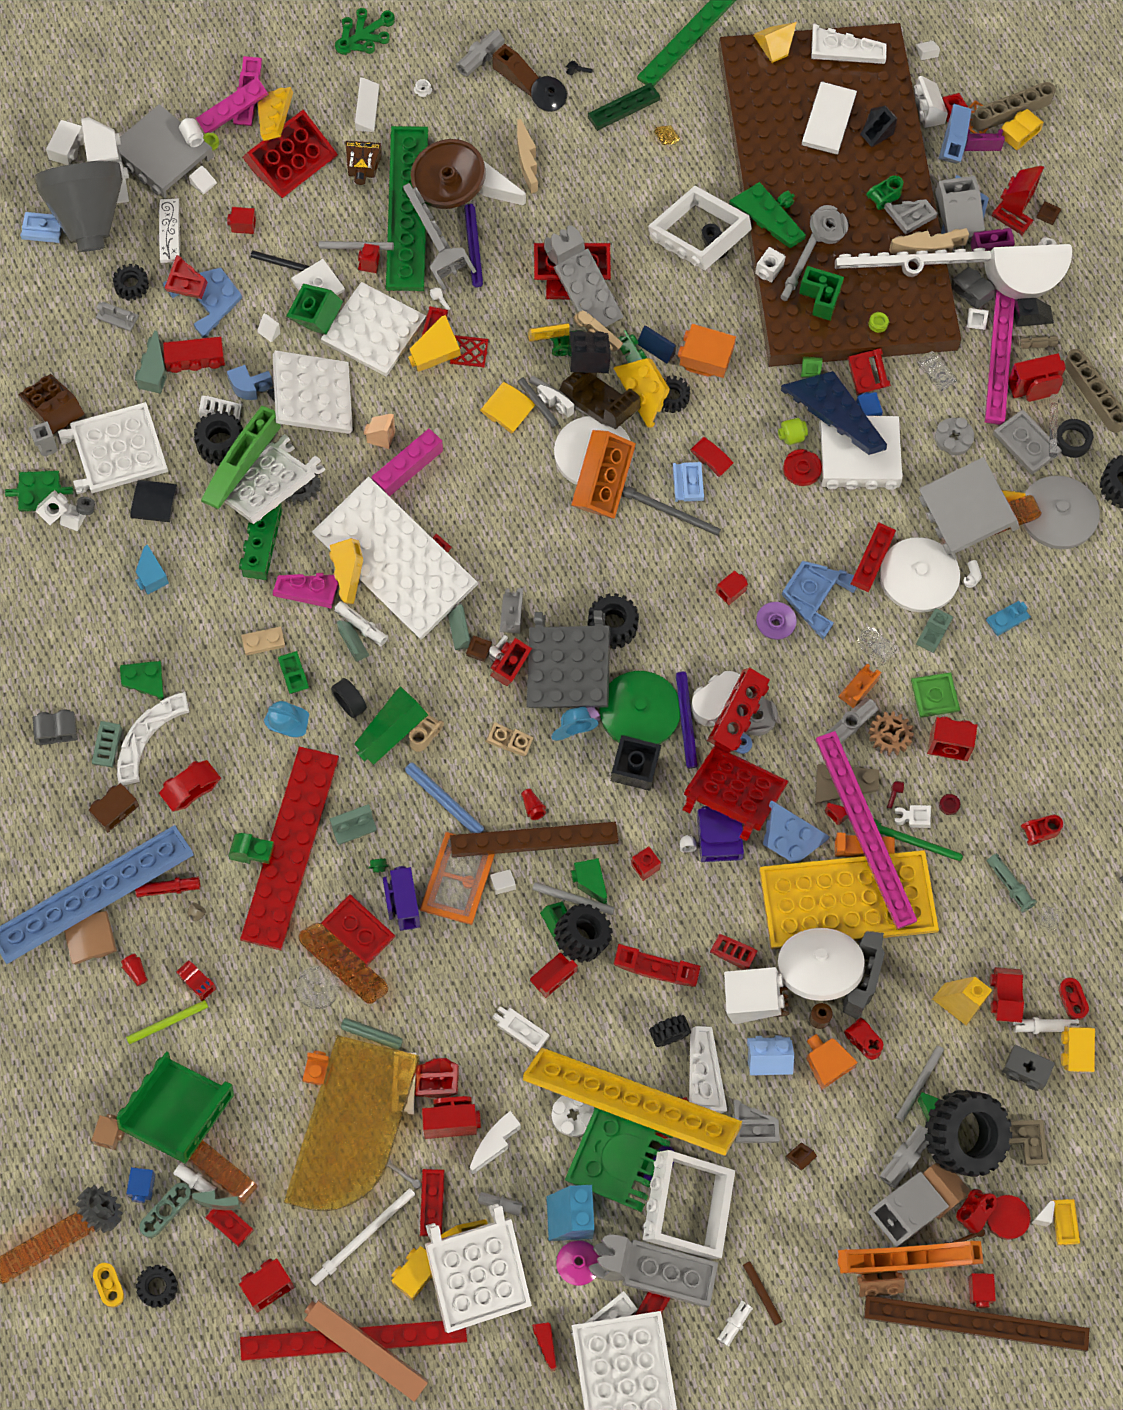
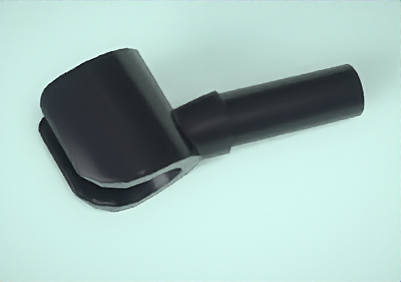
M573 60L566 65V68H568L566 73L568 75H573L576 71L592 73V68L581 67Z

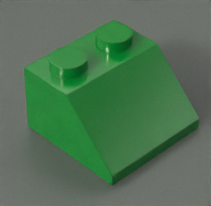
M303 283L286 317L311 331L327 335L343 301L332 290Z

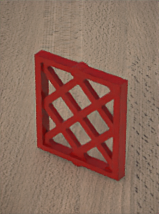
M454 335L456 341L458 340L461 344L459 348L464 347L467 352L461 354L455 360L450 359V364L485 368L488 339ZM471 342L474 347L469 350L466 345ZM482 344H485L484 351H482L479 347ZM477 348L480 353L475 356L472 351ZM468 354L473 357L469 361L464 358ZM483 355L484 359L481 363L477 358Z

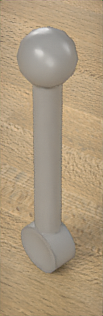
M389 1158L383 1159L382 1164L385 1167L389 1166L411 1182L415 1189L421 1186L420 1180H414L393 1165Z

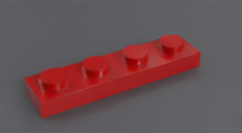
M878 522L850 583L851 585L869 593L895 535V529Z

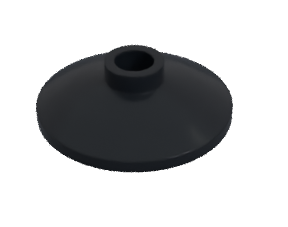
M543 76L538 78L532 85L531 97L537 107L544 111L553 112L563 107L567 99V92L561 81L551 76Z

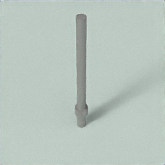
M813 233L791 277H788L785 282V289L781 295V299L787 301L792 290H795L798 278L817 242Z

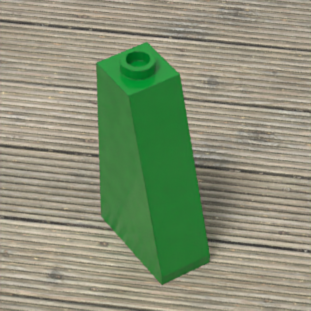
M400 686L354 743L359 749L357 754L364 762L368 759L374 765L424 720L428 714Z

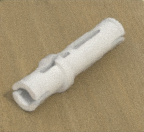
M343 601L336 605L334 611L358 628L363 636L369 637L379 646L385 644L388 636L378 630L373 622L364 619L347 604L343 603Z
M1033 1017L1032 1019H1022V1023L1013 1022V1026H1015L1013 1031L1032 1032L1033 1034H1039V1032L1064 1031V1026L1080 1027V1025H1077L1079 1024L1078 1019H1039L1038 1017Z

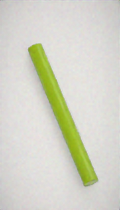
M203 1000L127 1036L126 1039L130 1045L208 1008V1005Z

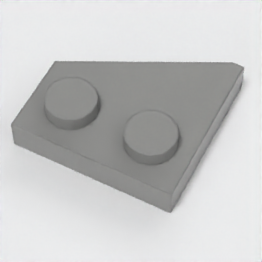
M917 200L916 202L904 201L899 205L886 203L884 207L905 235L937 216V212L927 200Z
M739 1100L733 1101L734 1118L742 1121V1126L735 1138V1143H779V1120L777 1118L765 1115L756 1108L752 1109L742 1104Z

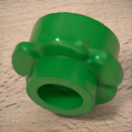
M785 191L778 197L777 201L781 207L788 208L794 203L793 198L795 195Z
M386 858L370 860L368 868L373 869V873L385 872V867H389V864H387Z

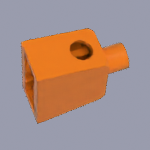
M815 1034L807 1040L813 1051L808 1054L806 1059L822 1090L856 1067L858 1062L834 1038L823 1043L820 1037Z

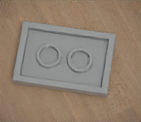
M1023 409L993 431V435L1031 475L1062 452L1056 443Z

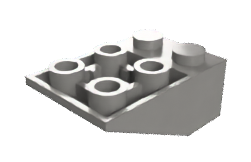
M969 176L938 181L935 196L946 233L955 229L967 228L968 238H972L974 232L985 231L981 196L976 177Z
M920 1171L880 1201L868 1213L895 1247H901L949 1206Z

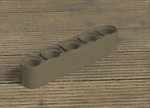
M1044 82L978 107L973 116L972 126L977 131H984L987 128L990 129L1013 120L1019 111L1023 112L1028 109L1033 112L1052 103L1056 88L1052 83Z
M1080 349L1070 350L1065 360L1067 372L1107 429L1113 433L1120 432L1123 429L1122 406L1084 352Z

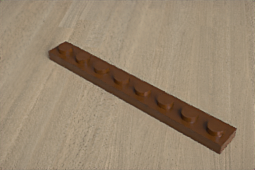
M616 822L450 835L452 858L618 844L619 841Z

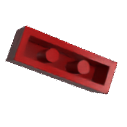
M221 336L163 343L167 372L179 373L182 370L198 371L201 368L210 367L217 369L220 366H225Z

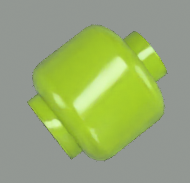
M800 418L782 421L781 428L778 429L779 439L784 440L787 445L803 442L805 436H808L806 422Z

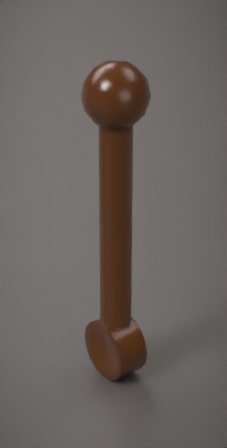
M982 1229L978 1233L967 1235L950 1243L964 1242L977 1236L983 1237L985 1230Z

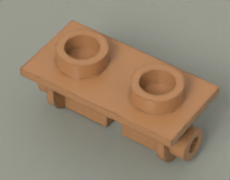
M897 1271L882 1272L881 1280H878L877 1273L861 1274V1276H857L858 1286L860 1285L859 1297L903 1293L905 1278H903L902 1273Z

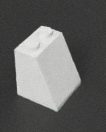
M776 967L724 972L726 1012L733 1024L781 1015V1008H784V996L780 995V987H783L782 974H779Z

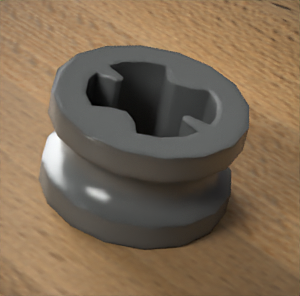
M89 497L78 498L76 511L82 515L93 514L95 501Z

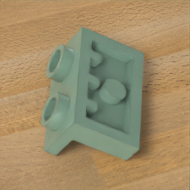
M369 804L329 819L338 845L377 831Z

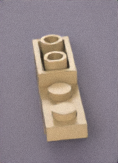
M967 228L955 229L948 233H938L930 237L928 231H918L912 235L898 236L892 239L889 250L890 253L896 255L898 252H908L909 255L916 254L917 251H928V254H932L937 250H947V253H952L953 248L966 245L969 233Z

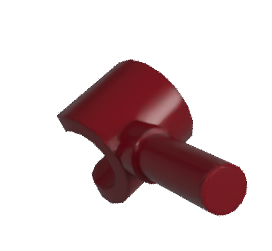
M895 781L892 784L887 808L892 809L896 793H903L904 782Z

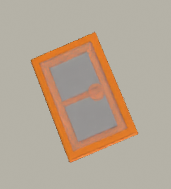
M445 832L420 911L472 925L495 854L452 858L450 835L456 834Z

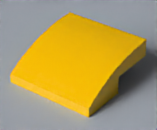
M569 323L529 328V342L568 336L570 326Z
M502 382L480 411L492 422L495 423L497 421L512 434L534 408L535 404L519 390Z

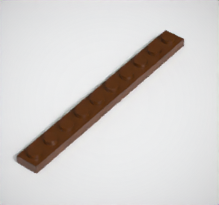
M865 1296L863 1315L865 1320L1087 1352L1089 1347L1090 1328Z

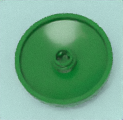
M648 671L624 673L609 683L608 707H599L601 723L609 736L618 743L620 742L621 735L662 744L675 732L680 721L678 694L665 678Z

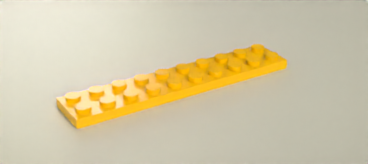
M545 1048L539 1050L523 1074V1081L726 1156L742 1126V1121Z

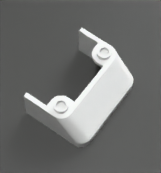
M89 117L81 118L87 162H118L123 181L117 203L129 202L126 179L129 178L127 167H123L118 145H121L119 133H115L114 129Z

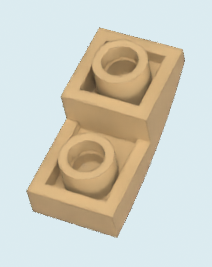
M494 722L485 742L518 755L526 756L533 737L517 729L510 730Z

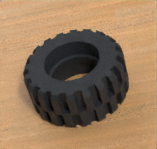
M955 1090L953 1093L945 1094L943 1096L944 1100L939 1099L934 1104L936 1108L930 1110L928 1114L930 1119L929 1122L926 1121L925 1128H928L927 1134H925V1141L929 1142V1145H927L929 1153L934 1154L932 1159L937 1164H940L944 1170L964 1176H985L990 1173V1170L995 1171L999 1167L998 1163L1004 1162L1007 1157L1005 1153L1011 1147L1009 1140L1012 1139V1132H1010L1012 1124L1011 1120L1006 1117L1008 1112L1004 1107H1001V1103L997 1099L992 1098L991 1095L986 1093ZM972 1113L979 1125V1136L975 1146L967 1153H964L959 1145L958 1130L963 1119Z

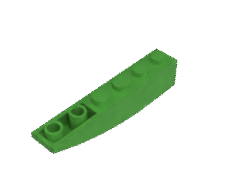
M265 406L259 408L222 460L201 502L217 509L222 506L281 428L280 424L276 423V413L274 410Z

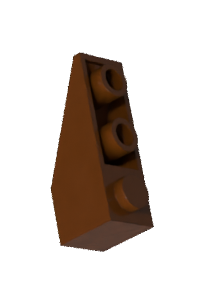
M504 43L492 55L493 69L531 96L532 85L539 77L516 51Z

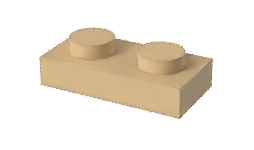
M281 626L241 635L246 656L285 647Z

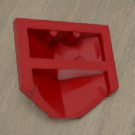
M434 1058L422 1065L416 1066L415 1096L438 1099L457 1095L459 1065L447 1058Z

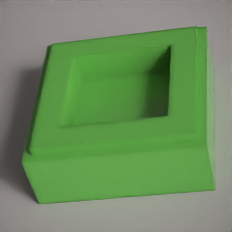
M803 357L801 377L809 378L820 375L822 358Z

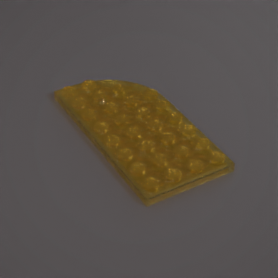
M337 1035L284 1199L285 1204L312 1211H333L356 1203L376 1186L385 1172L419 1064V1055Z

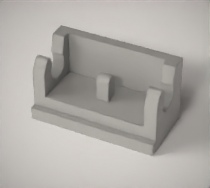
M509 588L505 589L500 632L520 634L523 588H517L516 593L510 592Z

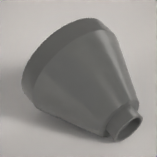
M111 161L86 162L55 167L37 173L35 180L39 195L70 242L77 243L78 252L104 249V238L109 237L123 181L120 164Z

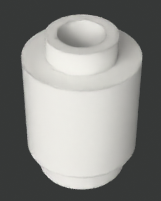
M185 118L181 121L179 130L186 143L191 147L201 145L204 141V135L196 120Z

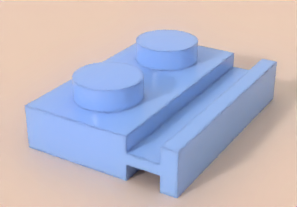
M25 212L20 236L22 240L59 243L62 228L53 214Z
M701 462L673 463L675 502H678V500L704 501Z

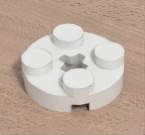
M561 1096L553 1105L551 1114L553 1125L561 1134L569 1137L582 1136L593 1114L594 1107L569 1097ZM573 1109L574 1112H580L579 1115H577V1120L573 1121L572 1118L568 1119L567 1115L570 1114L569 1110Z

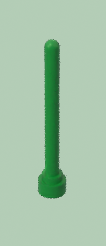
M873 818L880 834L956 861L963 859V855L959 852L882 826V823Z

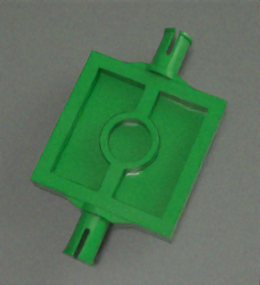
M59 471L19 472L17 489H5V497L18 498L19 512L36 511L37 505L54 490L58 494L74 495V487H61ZM49 504V507L51 509H59V506L57 504Z

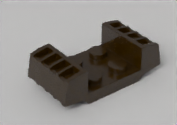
M573 372L562 382L559 389L579 409L599 423L607 424L614 429H617L641 408L640 396L629 388L621 394L599 379L597 373Z

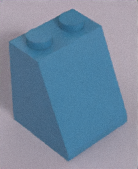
M592 1185L568 1186L547 1196L549 1241L593 1239Z

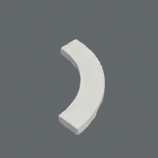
M185 692L175 694L160 701L161 703L144 712L132 725L121 746L122 749L117 764L118 784L128 785L140 782V758L150 737L169 720L189 713Z

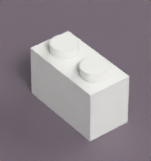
M64 120L60 121L46 148L49 160L65 165H70L72 160H76L78 148L84 144L82 126Z

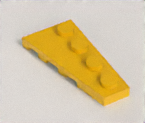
M281 87L268 92L269 95L258 101L260 135L263 141L281 137L293 96L291 87Z

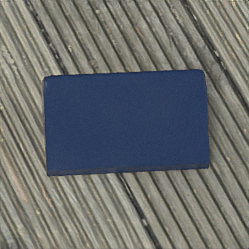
M648 326L643 327L637 345L666 364L669 363L675 356L676 345Z

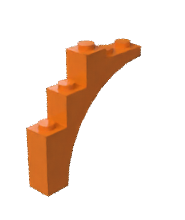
M981 1241L894 1248L838 1250L840 1273L871 1274L984 1264Z

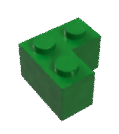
M807 266L799 294L816 299L812 313L813 316L831 321L844 277Z

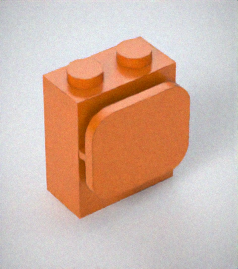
M692 324L690 331L686 330L683 338L685 345L680 346L678 352L680 366H684L689 372L703 376L715 375L724 378L735 347L736 336Z

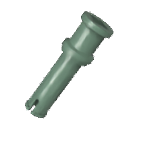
M997 853L987 859V863L1010 891L1009 896L1011 899L1014 898L1021 907L1020 911L1022 913L1036 905V899L1031 898L1026 891L1027 887L1017 881Z

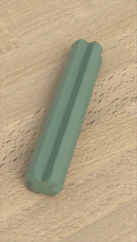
M344 1018L342 1021L341 1029L396 1050H399L402 1046L403 1039L348 1018Z

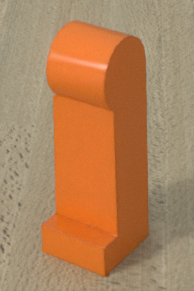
M837 832L835 837V857L865 856L856 835H846V833ZM882 837L888 854H895V839L892 837Z

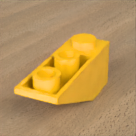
M350 538L331 544L329 555L335 566V579L339 582L340 586L339 596L343 603L351 605L355 601L364 559L359 540Z

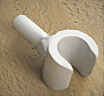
M431 289L430 296L432 300L439 299L446 310H451L443 298L441 289Z
M506 635L502 637L496 646L490 647L489 657L493 661L496 658L500 659L503 653L500 652V649L508 639Z

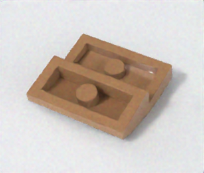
M106 911L92 914L64 931L72 964H80L94 957L101 958L117 951Z

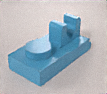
M1017 601L991 615L986 621L995 634L999 636L1028 620L1031 616L1027 612L1028 607L1025 603Z

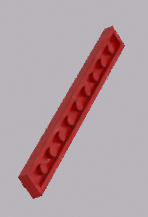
M443 1321L358 1327L386 1349L467 1343L466 1327L447 1333L445 1332ZM320 1331L240 1337L241 1361L348 1353Z

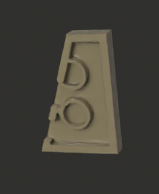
M818 764L815 805L831 800H840L827 766ZM851 767L862 794L878 791L879 770Z

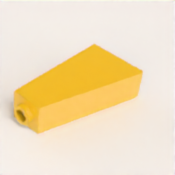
M974 976L944 983L932 1000L967 1026L979 1011L992 989Z

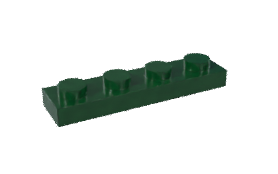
M649 83L589 112L588 119L598 131L660 101V94L652 83Z

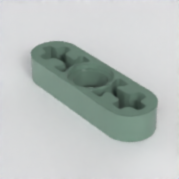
M175 1184L142 1219L139 1229L145 1237H156L189 1202L192 1192L187 1184ZM185 1188L186 1197H179L176 1200V1203L179 1205L175 1207L173 1202L168 1199L172 1197L174 1200L178 1196L176 1191L178 1189L182 1191ZM166 1204L172 1207L171 1214L166 1217L161 1216L160 1208ZM156 1213L157 1217L163 1222L160 1224L157 1221L154 1224L155 1230L153 1232L150 1230L145 1232L147 1229L145 1224H152L156 1220L152 1216Z

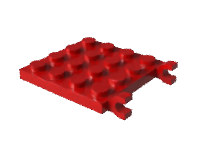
M714 746L684 792V795L687 796V802L682 810L691 813L696 802L702 803L712 810H716L731 819L745 824L739 838L747 841L753 829L761 830L771 813L772 808L769 807L771 800L775 803L778 802L789 781Z

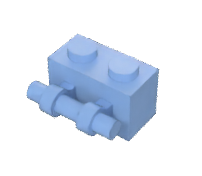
M760 1035L755 1036V1038H747L750 1075L793 1074L794 1050L790 1037L775 1035V1037L763 1038Z

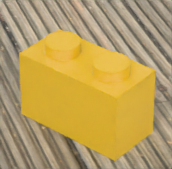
M1064 1026V1031L1061 1033V1043L1064 1044V1053H1061V1065L1064 1066V1070L1095 1072V1028Z
M419 1246L417 1250L413 1248L406 1257L408 1261L403 1267L399 1265L391 1275L393 1277L391 1280L392 1284L412 1301L432 1278L427 1252L422 1246Z

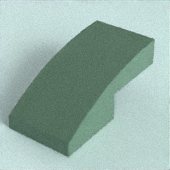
M935 608L916 645L934 653L947 631L953 616Z
M215 1190L192 1194L195 1203L217 1210L241 1209L238 1196L217 1199Z

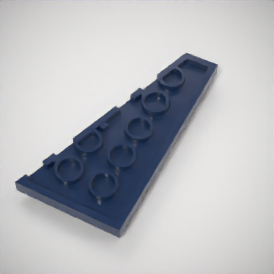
M834 371L781 385V391L784 394L789 393L793 396L795 402L798 404L801 402L807 406L810 413L828 426L833 425L837 428L839 434L848 436L852 439L851 443L868 455L887 449V443Z

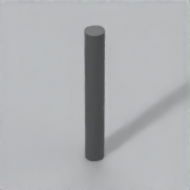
M524 377L517 381L550 425L553 428L557 426L559 422Z

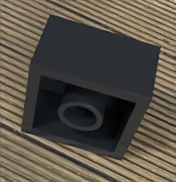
M570 331L568 343L570 372L609 374L611 350L608 333L601 331Z
M621 735L610 781L651 791L661 745Z

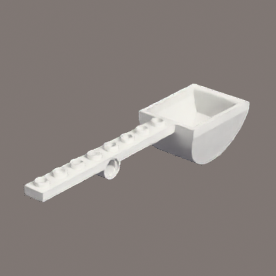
M1070 244L994 247L991 251H985V248L974 249V252H966V249L954 250V253H947V250H937L932 254H928V251H917L916 254L910 255L908 252H898L897 255H889L888 252L878 253V256H870L869 253L859 254V257H851V254H842L835 260V269L902 266V271L905 275L914 277L920 273L924 265L984 262L987 277L999 292L1013 299L1038 298L1057 285L1067 273L1072 258V246ZM908 262H915L917 264V269L911 270L908 266Z

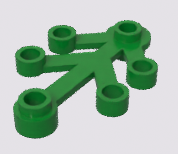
M365 8L357 9L355 34L349 38L350 29L353 27V20L350 17L343 18L342 37L335 42V49L342 55L349 54L351 51L373 53L375 51L374 42L387 44L390 41L389 33L385 31L380 32L379 35L371 33L381 26H392L395 23V15L391 11L386 10L380 15L378 20L364 28L365 20L368 17L367 10ZM358 41H366L364 44L357 43Z

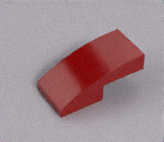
M702 437L690 449L702 464L706 463L718 477L734 463L720 448L705 437Z

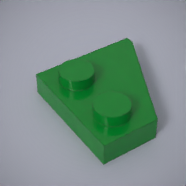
M161 661L120 665L122 687L135 689L140 693L155 696L160 700L164 699Z

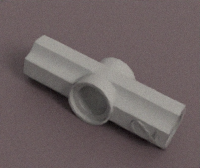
M493 30L481 42H474L469 48L468 53L456 63L458 71L463 76L468 77L480 65L484 66L486 61L489 62L493 53L505 43L502 34L497 30Z
M866 697L851 711L846 712L843 718L825 734L836 731L842 744L878 712L879 709L876 703ZM846 721H852L855 725L849 726Z
M918 1125L908 1140L903 1142L893 1155L892 1161L879 1176L887 1185L895 1188L906 1172L910 1171L921 1157L920 1154L929 1144L928 1141H925V1134H927L928 1129Z

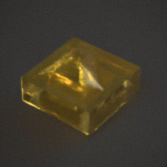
M671 125L656 127L654 130L662 145L675 144L680 139Z

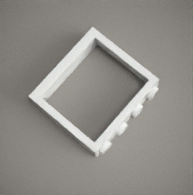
M697 186L692 187L648 226L650 237L655 243L662 245L666 250L676 253L680 258L688 260L694 266H698L703 270L709 268L752 230L749 215ZM695 205L731 225L703 251L666 231Z
M670 1150L657 1152L656 1161H654V1175L650 1182V1198L646 1206L647 1216L646 1222L643 1225V1240L706 1259L722 1258L735 1170ZM673 1162L716 1174L704 1246L661 1234Z

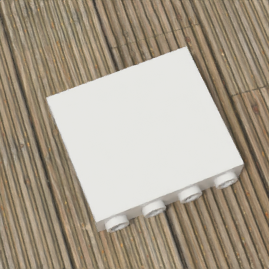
M867 416L887 443L885 451L868 455L851 443L852 439L845 434H839L837 428L833 425L828 426L820 420L819 431H821L823 475L821 486L828 489L866 487L870 490L877 487H885L888 490L900 487L902 482L899 416Z

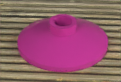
M572 1241L563 1246L559 1251L556 1266L559 1275L564 1281L572 1285L581 1286L590 1283L596 1278L590 1272L589 1266L598 1263L597 1258L600 1256L593 1250L594 1247L585 1241ZM576 1258H581L583 1264L578 1266L574 1261Z

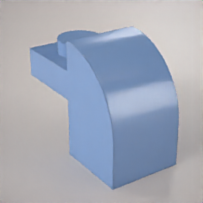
M245 365L227 371L228 380L234 393L245 400L258 399L256 392L267 391L273 386L269 371L250 377Z

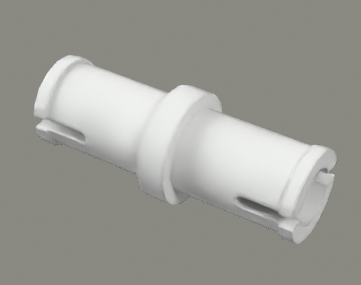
M180 1163L173 1173L189 1184L190 1189H196L199 1192L214 1190L216 1192L217 1190L216 1186L202 1178L201 1173H195L183 1163Z
M740 1301L732 1317H728L726 1320L728 1323L717 1340L729 1347L737 1332L743 1329V1323L753 1308L748 1304L746 1305L744 1301Z

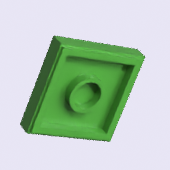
M951 672L911 679L920 718L960 711Z

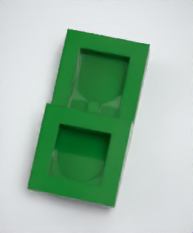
M295 651L278 656L289 695L309 689L298 652Z

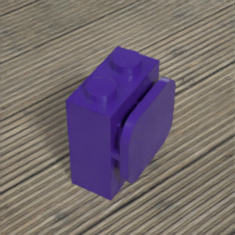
M708 806L698 809L696 816L701 862L742 860L744 856L743 839L739 838L743 831L742 823L716 810H712Z
M396 867L390 871V884L387 882V876L382 877L389 920L393 919L394 912L397 914L400 931L421 928L411 867Z

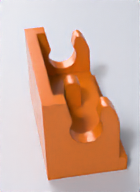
M866 664L838 696L852 708L856 707L879 681L882 672L878 669L872 672L869 669V664Z

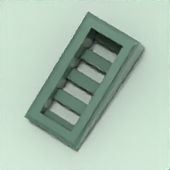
M100 722L92 764L113 768L122 734L120 724ZM103 738L111 739L113 742L103 741ZM101 746L111 748V751L101 749ZM99 754L110 757L109 759L100 758Z

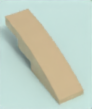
M518 119L517 149L519 163L525 182L532 194L538 191V181L535 177L537 174V163L534 160L536 158V146L522 120Z

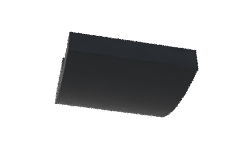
M138 480L133 496L130 518L170 523L174 509L173 503L177 493V484Z

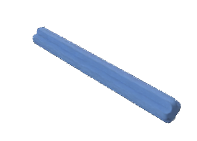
M412 762L405 768L406 773L471 833L484 832V827Z

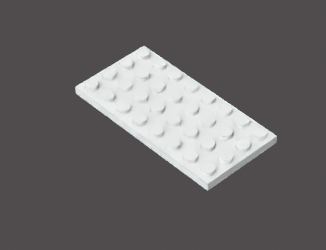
M370 477L364 480L312 531L330 551L331 544L350 538L359 540L364 559L359 580L420 640L478 585V582Z

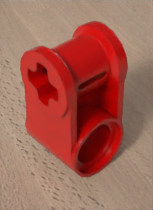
M1054 814L1023 823L1021 829L1025 831L1028 846L1057 837L1063 828V820ZM1052 823L1056 825L1057 829H1050L1048 827V824Z
M860 1017L844 1030L846 1038L867 1059L874 1060L881 1055L884 1046L883 1041L863 1018ZM869 1046H877L876 1049H869Z
M980 1189L971 1190L956 1214L957 1220L970 1233L980 1232L997 1206L996 1196L992 1193L985 1194Z

